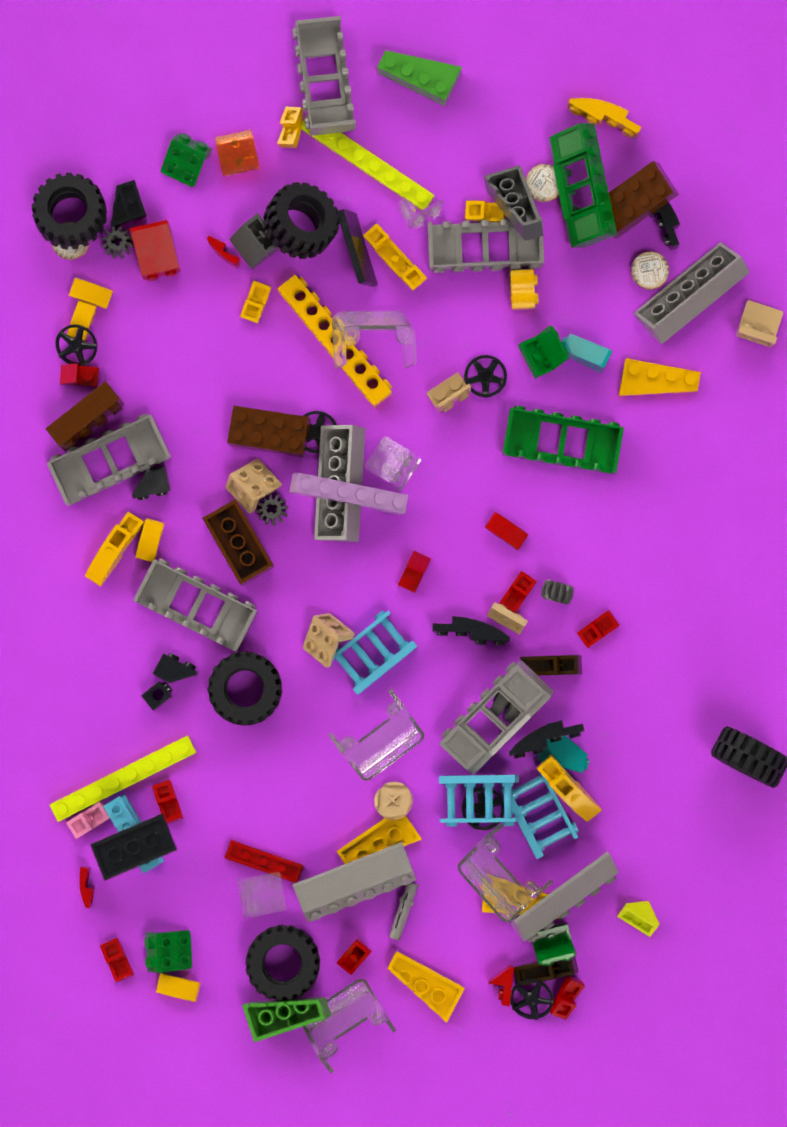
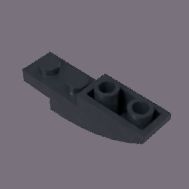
M668 202L651 214L650 218L658 216L656 221L659 229H663L664 236L662 237L666 247L669 246L671 251L677 249L680 245L674 230L680 226V222L671 204Z
M452 616V624L433 623V632H436L437 636H448V632L456 633V636H467V633H471V641H475L476 645H486V641H494V645H505V642L510 641V637L499 629L475 619Z
M560 720L542 726L515 744L509 751V756L514 755V759L525 757V753L533 751V755L545 752L544 748H548V739L552 743L561 741V736L569 735V738L581 736L580 732L584 731L583 724L563 727V722Z

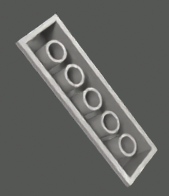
M720 242L633 314L650 335L663 344L750 272L743 258Z
M355 425L321 426L318 477L362 485L365 428ZM317 498L314 540L359 542L361 506Z
M401 842L295 883L293 888L307 921L310 922L319 920L325 915L337 913L343 908L355 906L361 901L373 899L379 894L391 892L402 885H409L417 879Z
M607 851L510 923L523 942L526 940L532 942L539 936L537 932L544 928L547 931L555 925L553 921L556 918L563 919L570 914L568 909L573 906L578 908L586 902L584 899L590 894L593 897L600 892L602 884L606 883L608 886L617 879L615 875L619 871L609 852Z

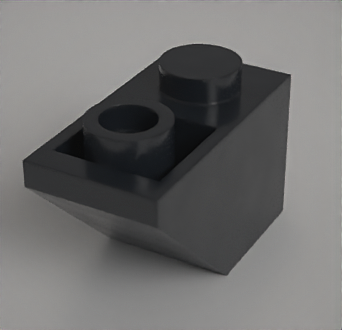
M166 465L147 469L134 488L132 498L144 500L153 494H156V496L166 495L167 491L171 489Z
M169 652L168 655L163 653L152 674L168 683H174L197 676L199 672L195 670V665L187 661L183 664L178 661L180 657Z

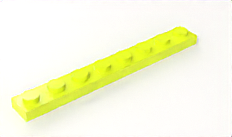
M304 119L301 130L310 136L309 129L305 127ZM341 132L311 136L423 212L435 197L434 194Z
M187 735L50 804V807L59 822L197 752Z

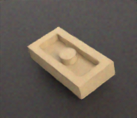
M494 602L487 614V617L519 635L528 622L521 615L513 613L504 605Z

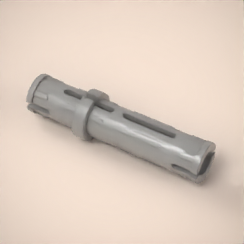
M411 882L409 885H406L403 896L399 899L400 905L388 935L390 938L401 939L410 908L415 903L413 900L419 886L416 883Z

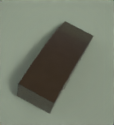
M582 655L520 657L538 676L582 674Z
M575 956L568 961H554L552 965L548 966L539 965L538 961L514 967L517 983L526 979H535L543 982L575 975L579 972ZM534 982L523 983V984H521L520 986H522V985H527V984H532V983H534Z

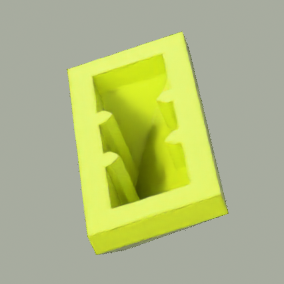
M649 901L626 903L617 915L618 918L649 937L659 927V921Z

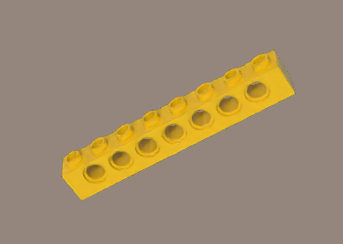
M294 275L278 288L279 294L373 408H376L392 395L390 390L392 388L391 384L386 379L382 380L380 378V371L374 364L370 366L366 361L368 359L367 355L362 350L358 351L354 346L356 342L350 335L346 336L342 332L344 328L339 321L334 322L330 317L332 315L330 310L318 303L320 301L319 297L314 291L309 292L306 288L308 286L306 281L302 277L298 278ZM297 293H304L306 295L305 299L302 301L296 300L295 296ZM310 307H315L318 311L315 315L311 316L307 313V310ZM321 322H328L330 324L329 328L321 330L319 328ZM334 336H339L342 341L340 344L334 345L331 339ZM352 351L354 353L353 358L345 359L343 357L344 352ZM363 365L366 371L363 374H358L355 372V368ZM370 380H376L378 386L371 389L367 386V383Z

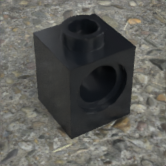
M159 681L141 696L150 708L155 711L173 697L171 695L173 690L166 682L163 684ZM158 689L162 690L164 694L161 700L154 698V692Z

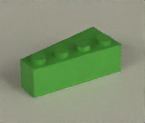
M385 50L377 66V73L445 106L462 73V67Z
M326 997L283 1000L282 1002L276 1000L253 1001L242 1005L254 1042L332 1016Z

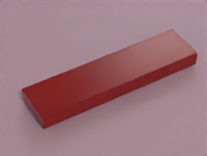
M234 840L230 841L225 855V859L293 883H298L304 865Z

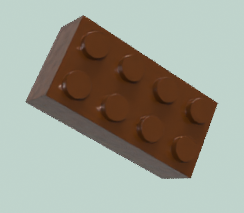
M652 161L609 192L617 235L613 236L614 238L620 237L679 195L660 163Z
M105 381L45 429L58 446L66 451L77 446V441L82 437L84 439L89 437L96 426H103L108 421L107 418L110 415L118 414L123 409L124 403Z
M233 405L227 443L233 447L305 458L311 419L306 416Z
M236 499L202 518L241 586L275 567Z

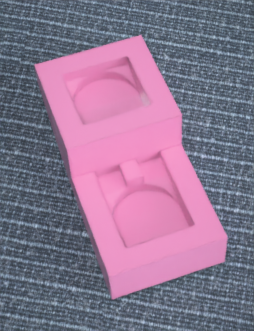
M102 801L66 822L76 839L110 819L103 807L104 803Z

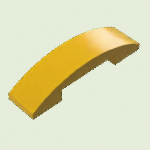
M377 223L363 235L380 258L412 291L427 279L421 270L403 254Z

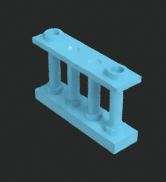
M389 610L386 613L381 611L374 617L376 619L375 622L341 649L337 647L333 661L336 659L353 679L356 686L353 690L357 695L418 647L413 640L410 643L408 640L405 641L387 619L391 615ZM381 623L398 643L400 651L395 655L393 652L390 653L372 631L378 624ZM366 635L383 655L385 663L382 666L375 665L357 643L363 636ZM351 647L368 667L370 675L365 679L360 677L342 653Z
M541 773L540 776L515 789L512 788V813L515 818L520 817V821L517 823L536 859L544 856L542 851L545 850V847L570 834L574 839L578 838L576 833L579 830L575 822L571 823L554 790ZM543 782L545 783L549 791L548 794L525 806L520 805L518 807L515 801L518 798L517 796ZM502 788L500 790L504 796V788ZM554 800L558 808L557 811L532 824L531 822L527 824L524 818L527 816L526 813ZM563 817L567 825L565 829L542 841L540 839L536 841L533 836L536 830Z
M519 775L439 776V784H445V788H447L448 818L440 819V823H446L447 827L458 826L457 823L503 822V826H514V822H519L520 817L512 818L513 783L519 782ZM460 783H464V787H466V818H455V787ZM475 783H483V787H485V818H474ZM494 783H502V787H504V818H493Z
M126 795L119 796L103 806L118 832L141 823ZM163 857L140 866V869L144 874L165 860Z

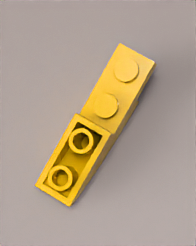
M572 98L568 102L567 107L570 108L569 111L575 115H582L588 123L600 126L602 121L605 120L608 126L619 128L625 136L630 138H636L641 130L639 125L626 118L629 111L615 104L591 98Z
M127 512L119 525H115L102 544L85 577L101 587L122 559L124 551L143 527L144 521Z
M552 754L537 766L538 771L546 778L551 788L586 822L602 811L594 799L578 781H575Z

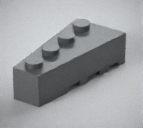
M521 166L485 175L486 191L523 239L526 241L543 236L542 221Z

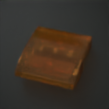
M252 129L215 137L223 177L260 169Z

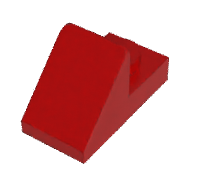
M79 364L61 365L60 384L98 387L100 368L79 366Z
M414 551L398 586L415 593L431 558Z
M355 939L337 961V964L352 975L372 951L358 939Z
M513 965L507 966L488 981V984L503 986V989L499 988L498 1000H501L502 1006H510L514 973Z

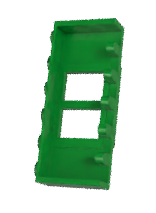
M579 123L549 137L555 164L553 167L571 248H585L616 236V224L614 222L595 124ZM585 159L588 178L569 186L568 177L572 176V171L566 169V166ZM590 185L594 204L579 209L578 206H573L572 195L576 194V190Z
M522 406L510 408L502 455L616 474L624 427H620L619 423L609 422L608 424H602L601 420L598 419L585 421L582 420V417L574 415L568 418L563 417L562 413L552 412V415L544 414V410L533 409V411H527ZM542 422L562 425L557 454L537 451ZM568 426L588 430L584 459L563 456Z

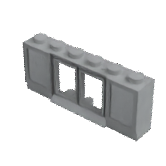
M341 16L295 21L292 35L293 40L297 39L295 56L299 57L300 63L297 64L298 75H302V81L299 83L300 92L305 95V99H302L303 111H307V117H305L306 129H309L310 136L355 130L356 120H354L353 116L354 107L351 102V87L348 81L349 73L346 67L343 32H341ZM335 55L337 73L308 76L307 58ZM339 80L341 98L311 101L310 83Z
M501 219L500 222L482 220L481 223L462 221V224H451V222L446 221L439 225H432V222H428L429 270L434 271V273H445V270H453L455 273L464 272V269H472V272H481L484 268H491V271H501L502 268L509 267L510 270H520L521 267H529V269L535 270L540 269L544 265L543 236L525 241L507 219ZM509 232L510 261L489 262L488 233ZM482 233L483 262L463 263L461 234Z
M143 414L137 417V421L131 424L126 422L120 425V429L114 432L113 430L106 431L102 434L103 437L97 440L95 438L89 439L82 447H72L67 450V454L62 456L58 454L50 458V462H47V465L67 506L108 489L172 458L151 414ZM125 436L137 463L118 471L106 445ZM101 448L113 475L94 483L82 456Z
M161 558L159 561L154 559L133 601L238 653L258 613L255 610L256 606L247 601L244 604L237 601L239 597L229 592L227 595L221 593V588L213 584L210 587L203 584L204 580L195 575L193 578L187 576V571L179 567L176 570L169 567L170 563ZM183 581L201 589L188 617L169 608ZM206 593L225 601L212 629L193 620Z
M521 659L517 663L512 662L506 668L507 673L503 677L499 675L493 681L494 686L490 690L486 688L479 696L482 699L478 703L474 701L466 709L468 713L465 716L461 714L454 721L455 726L452 729L448 727L441 735L443 738L439 744L472 775L554 693V690ZM498 692L521 712L508 726L486 706ZM480 710L502 730L491 744L487 743L467 724Z

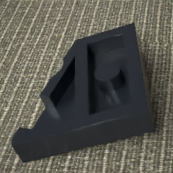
M135 180L117 185L111 227H117L147 217Z

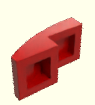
M208 236L207 241L215 253L225 262L238 269L241 263L240 258L225 252L227 249L226 243Z
M497 512L493 513L484 528L516 550H519L529 535Z
M521 571L499 604L516 613L537 581Z
M608 610L578 631L577 634L586 647L589 648L619 627L620 624L611 611Z
M171 780L153 785L152 788L161 814H164L167 824L183 819L184 817Z
M82 866L80 867L79 880L81 897L85 908H91L95 891L94 887H88L91 867Z
M118 938L100 945L105 961L109 965L116 983L134 975Z
M567 976L553 1001V1006L550 1010L552 1015L565 1020L569 1017L577 1006L574 1000L585 987L583 981Z

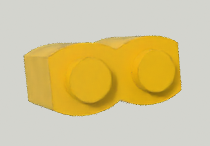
M533 269L510 270L511 310L535 309V304H539L538 293H535L534 286L538 285L537 274H534Z

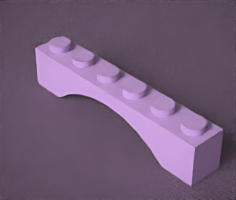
M303 473L292 474L289 491L292 494L350 503L396 515L405 514L408 495Z

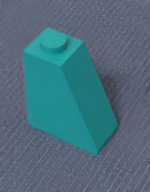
M571 333L568 338L564 336L562 340L569 358L600 374L613 352L608 348Z
M566 735L561 736V741L551 743L550 739H548V748H544L545 752L538 754V761L543 762L552 754L563 768L583 773V770H587L590 759H587L588 754Z

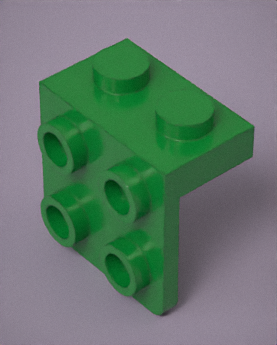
M178 133L171 139L161 167V173L190 187H194L204 161L211 155L213 149L204 142H197L191 139L187 134Z
M552 325L545 328L537 336L517 345L535 379L554 371L569 359L568 352L563 346L558 332Z
M567 922L553 925L547 931L544 928L537 932L539 936L532 941L539 965H552L554 961L558 960L568 961L577 955Z
M189 930L162 933L145 932L144 946L147 955L145 958L147 972L160 973L192 968L191 933Z

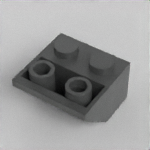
M258 213L245 222L229 239L252 270L280 249L272 244L271 238L268 239L266 235L267 230L264 229L263 225L264 220Z

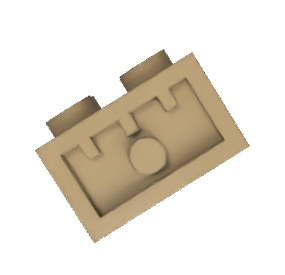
M748 300L736 336L772 348L777 340L776 334L783 311Z
M457 372L426 394L437 411L441 412L443 410L445 413L454 407V402L457 400L462 402L470 396L471 385H466Z
M256 459L231 473L225 488L250 514L256 510L261 498L279 489L282 483L259 459Z
M330 613L314 615L303 644V649L328 668L331 666L339 642L352 640L355 632Z

